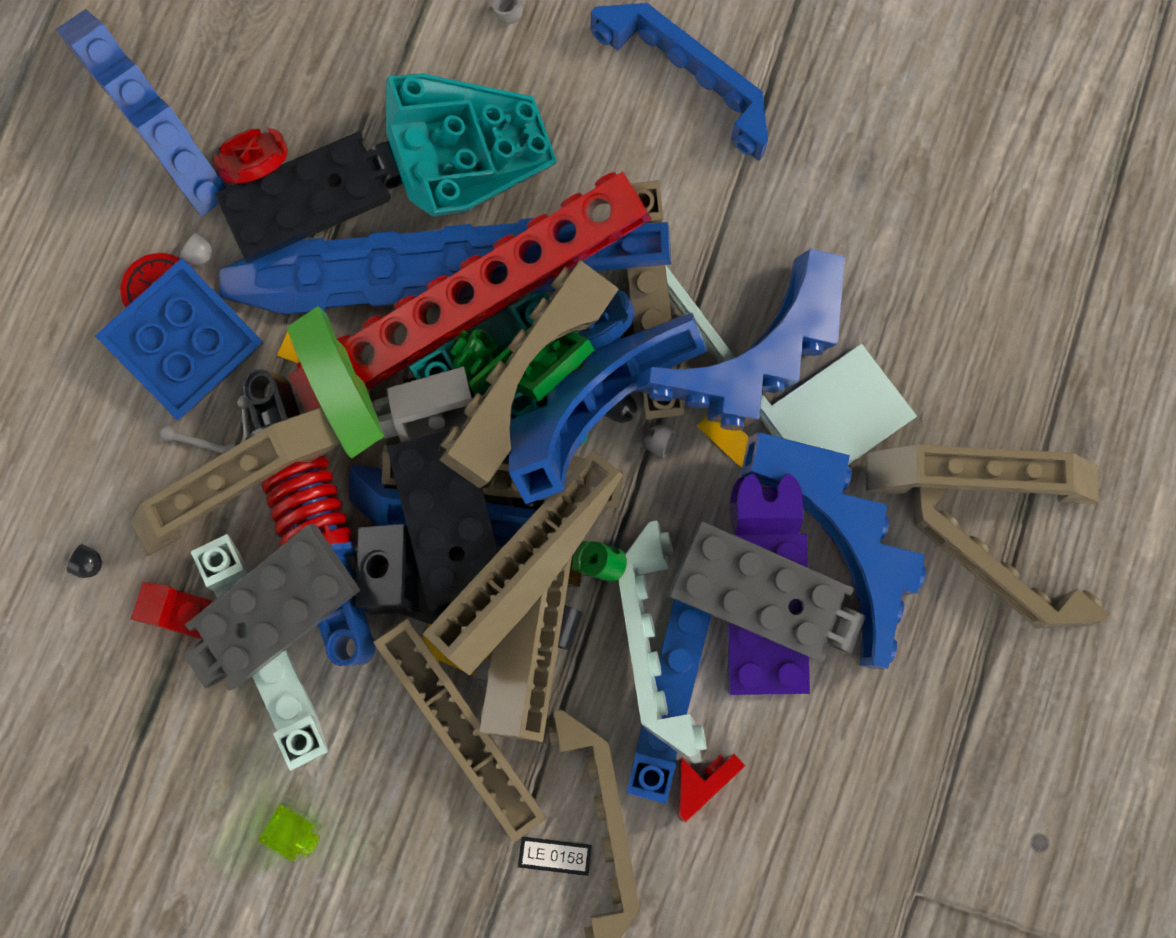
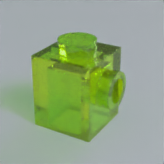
M279 804L257 841L291 862L301 861L303 857L308 859L321 839V836L317 834L322 824L289 804Z

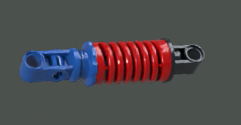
M262 369L254 370L246 376L243 382V394L247 400L256 430L250 433L245 440L270 425L300 415L292 386L288 379ZM271 382V391L265 397V388ZM320 456L311 462L296 461L264 480L261 487L263 493L267 495V506L272 509L270 515L272 521L276 523V535L282 538L280 540V547L308 524H316L350 576L355 580L356 570H352L349 563V558L354 555L355 541L349 527H342L347 521V516L345 513L339 512L343 505L342 501L334 498L338 493V489L334 484H330L333 480V474L331 471L326 470L329 465L328 459ZM353 597L317 625L326 648L327 657L333 664L338 666H360L367 664L373 658L376 646L373 643L374 638L372 637L365 611L355 607ZM350 638L355 643V652L352 657L348 655L346 649Z

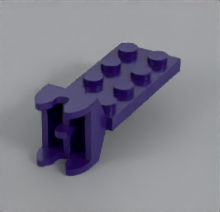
M785 473L776 491L771 487H762L754 474L740 477L735 482L730 497V519L734 535L808 568L807 534H799L803 521V495L797 479L793 475ZM793 599L789 602L788 609L792 614H798L801 611L802 604L798 599ZM727 622L728 693L730 695L810 694L809 657Z

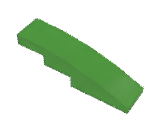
M319 306L315 307L289 325L287 330L309 383L346 454L353 458L383 438L384 433L365 383L355 374L346 348L335 337L328 315Z

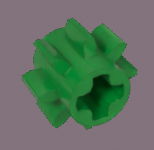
M480 329L473 330L470 335L462 330L449 350V353L455 355L452 360L456 369L464 367L467 377L474 378L500 355L495 352L498 347L496 340L489 333Z

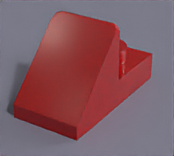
M143 581L130 619L202 640L203 638L197 629L189 631L186 624L214 601L178 591L170 586Z
M720 754L703 770L708 775L703 780L681 757L679 759L678 817L683 822H687L745 767L744 763L735 754L730 755L727 759Z

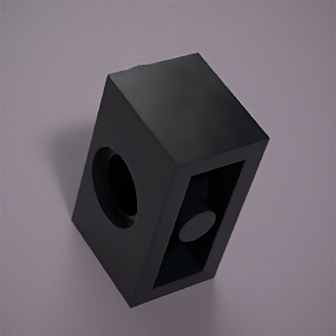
M400 524L358 528V540L354 544L353 552L357 563V575L354 581L360 591L353 596L355 607L369 614L416 612L418 566L408 527ZM388 562V571L383 577L379 578L380 568Z

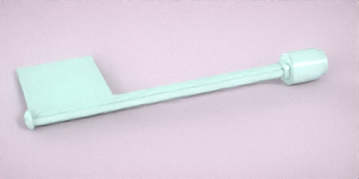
M666 266L669 298L683 316L693 313L706 347L718 363L734 359L735 356ZM862 344L772 406L765 396L761 394L759 416L773 436L850 455L848 465L917 417Z

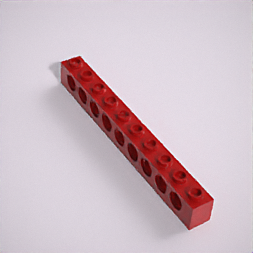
M622 171L617 175L615 172L604 175L595 182L596 188L583 196L581 193H576L568 197L560 204L562 208L550 216L542 214L535 217L526 225L528 229L516 237L510 234L499 239L493 244V251L483 257L475 255L460 264L461 270L450 277L442 275L427 284V291L417 297L410 295L394 304V311L384 317L377 315L368 319L361 325L363 330L351 337L344 335L337 338L346 348L354 372L364 381L367 391L456 338L462 330L467 331L554 279L564 266L568 269L572 268L578 261H584L652 220L626 174ZM600 204H609L611 208L609 217L605 221L594 222L592 218L594 209ZM567 224H574L576 227L575 237L568 243H561L559 241L561 228ZM539 244L542 249L540 259L535 263L528 264L525 259L527 249L532 245ZM499 265H506L508 269L507 278L500 284H494L492 280L494 269ZM466 285H472L474 289L473 299L469 303L462 305L459 300V293ZM433 305H438L441 311L440 318L436 323L430 325L426 318L427 311ZM404 324L407 329V337L403 343L397 345L394 340V332L400 325ZM371 344L374 349V357L370 363L365 364L362 360V351L367 345ZM298 362L296 365L298 369L287 376L307 412L321 408L301 362Z

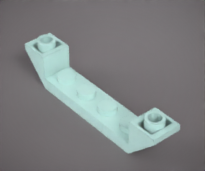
M656 520L647 524L626 553V570L619 579L642 725L648 732L695 764L702 762L700 750L707 749L702 724H695L690 714L662 719L663 715H668L664 691H657L655 676L661 675V666L657 651L651 652L649 637L655 636L654 624L651 613L645 614L643 599H648L649 594L645 576L641 574L669 569L667 556L673 555L669 532L663 533Z
M228 534L191 551L206 587L214 591L217 598L250 572ZM241 622L238 627L241 636L246 637L249 628L246 623ZM286 649L252 677L276 727L277 732L273 733L289 770L292 771L328 753V748L318 716Z

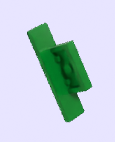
M577 331L547 344L527 366L516 391L539 402L544 396L551 393L554 387L569 373L577 369L594 351L589 339L578 335L580 331ZM508 347L468 382L473 397L477 393L482 396L486 393L491 385L486 381L489 373L499 361L505 364L513 353Z

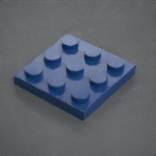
M183 258L175 263L95 335L178 422L264 344L252 329Z

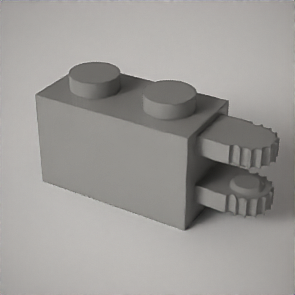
M464 367L387 388L388 397L372 402L384 433V437L381 439L399 436L400 441L405 442L451 430L454 426L462 427L469 417L463 412L473 398Z

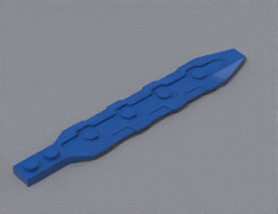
M534 218L520 219L518 223L473 227L471 224L445 226L443 230L398 234L397 231L371 233L369 237L327 241L324 238L303 239L248 264L242 259L221 268L220 297L283 315L308 313L317 306L323 311L331 307L371 304L372 307L393 306L407 296L414 295L417 297L428 290L427 284L442 275L450 277L460 271V264L475 255L483 257L493 251V244L499 239L510 234L516 237L528 229L526 225ZM668 222L643 224L582 262L595 271L671 265ZM567 224L561 228L559 232V241L561 243H568L575 237L576 227L574 224ZM539 244L532 245L527 249L525 259L528 264L535 263L540 259L542 249ZM499 265L494 269L492 273L494 284H500L507 278L508 269L506 265ZM554 279L529 294L555 292L556 289L551 286ZM466 285L461 289L459 300L473 299L474 289L472 285Z

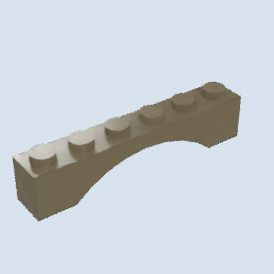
M581 260L570 270L565 266L561 269L551 284L556 290L549 301L543 297L531 312L529 317L535 321L526 332L521 329L509 344L508 349L513 352L505 364L499 361L487 376L486 381L491 385L483 396L477 393L463 412L469 417L462 428L454 426L441 444L446 451L440 458V461L478 488L489 483L511 450L509 432L511 405L518 383L529 363L550 342L569 333L587 329L595 323L619 289Z

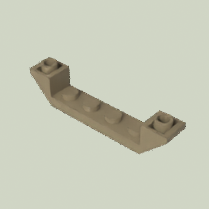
M659 180L632 183L652 220L645 224L661 223L664 219ZM666 265L626 268L629 298L635 310V316L632 321L633 334L670 321L671 311ZM641 392L645 419L685 415L683 400L672 398L671 401H657L650 399L649 393Z
M322 407L275 423L141 502L131 519V524L146 555L151 556L182 538L179 532L182 528L296 461L311 462L341 443Z
M915 444L868 452L866 454V492L905 494L912 487L1055 494L1058 495V502L1099 503L1097 465L1074 453Z
M911 488L915 526L1037 629L1094 625L1105 621L1110 615L1101 608L1103 604L1094 594L1086 590L1081 591L1078 588L1066 593L1053 608L1050 605L1052 603L1051 599L1045 593L1034 587L1030 589L1019 579L1020 574L1014 567L1003 561L999 563L988 554L990 550L983 541L975 536L968 537L957 528L959 524L953 516L943 510L938 512L934 508L949 489Z
M563 710L553 711L555 720L547 722L551 746L559 745L561 753L593 747L594 755L586 756L590 780L598 779L601 795L594 797L598 821L606 820L609 836L603 837L601 840L605 862L614 861L616 878L609 879L613 904L621 903L622 910L590 916L592 926L584 927L585 937L622 938L639 912L640 906L609 742Z

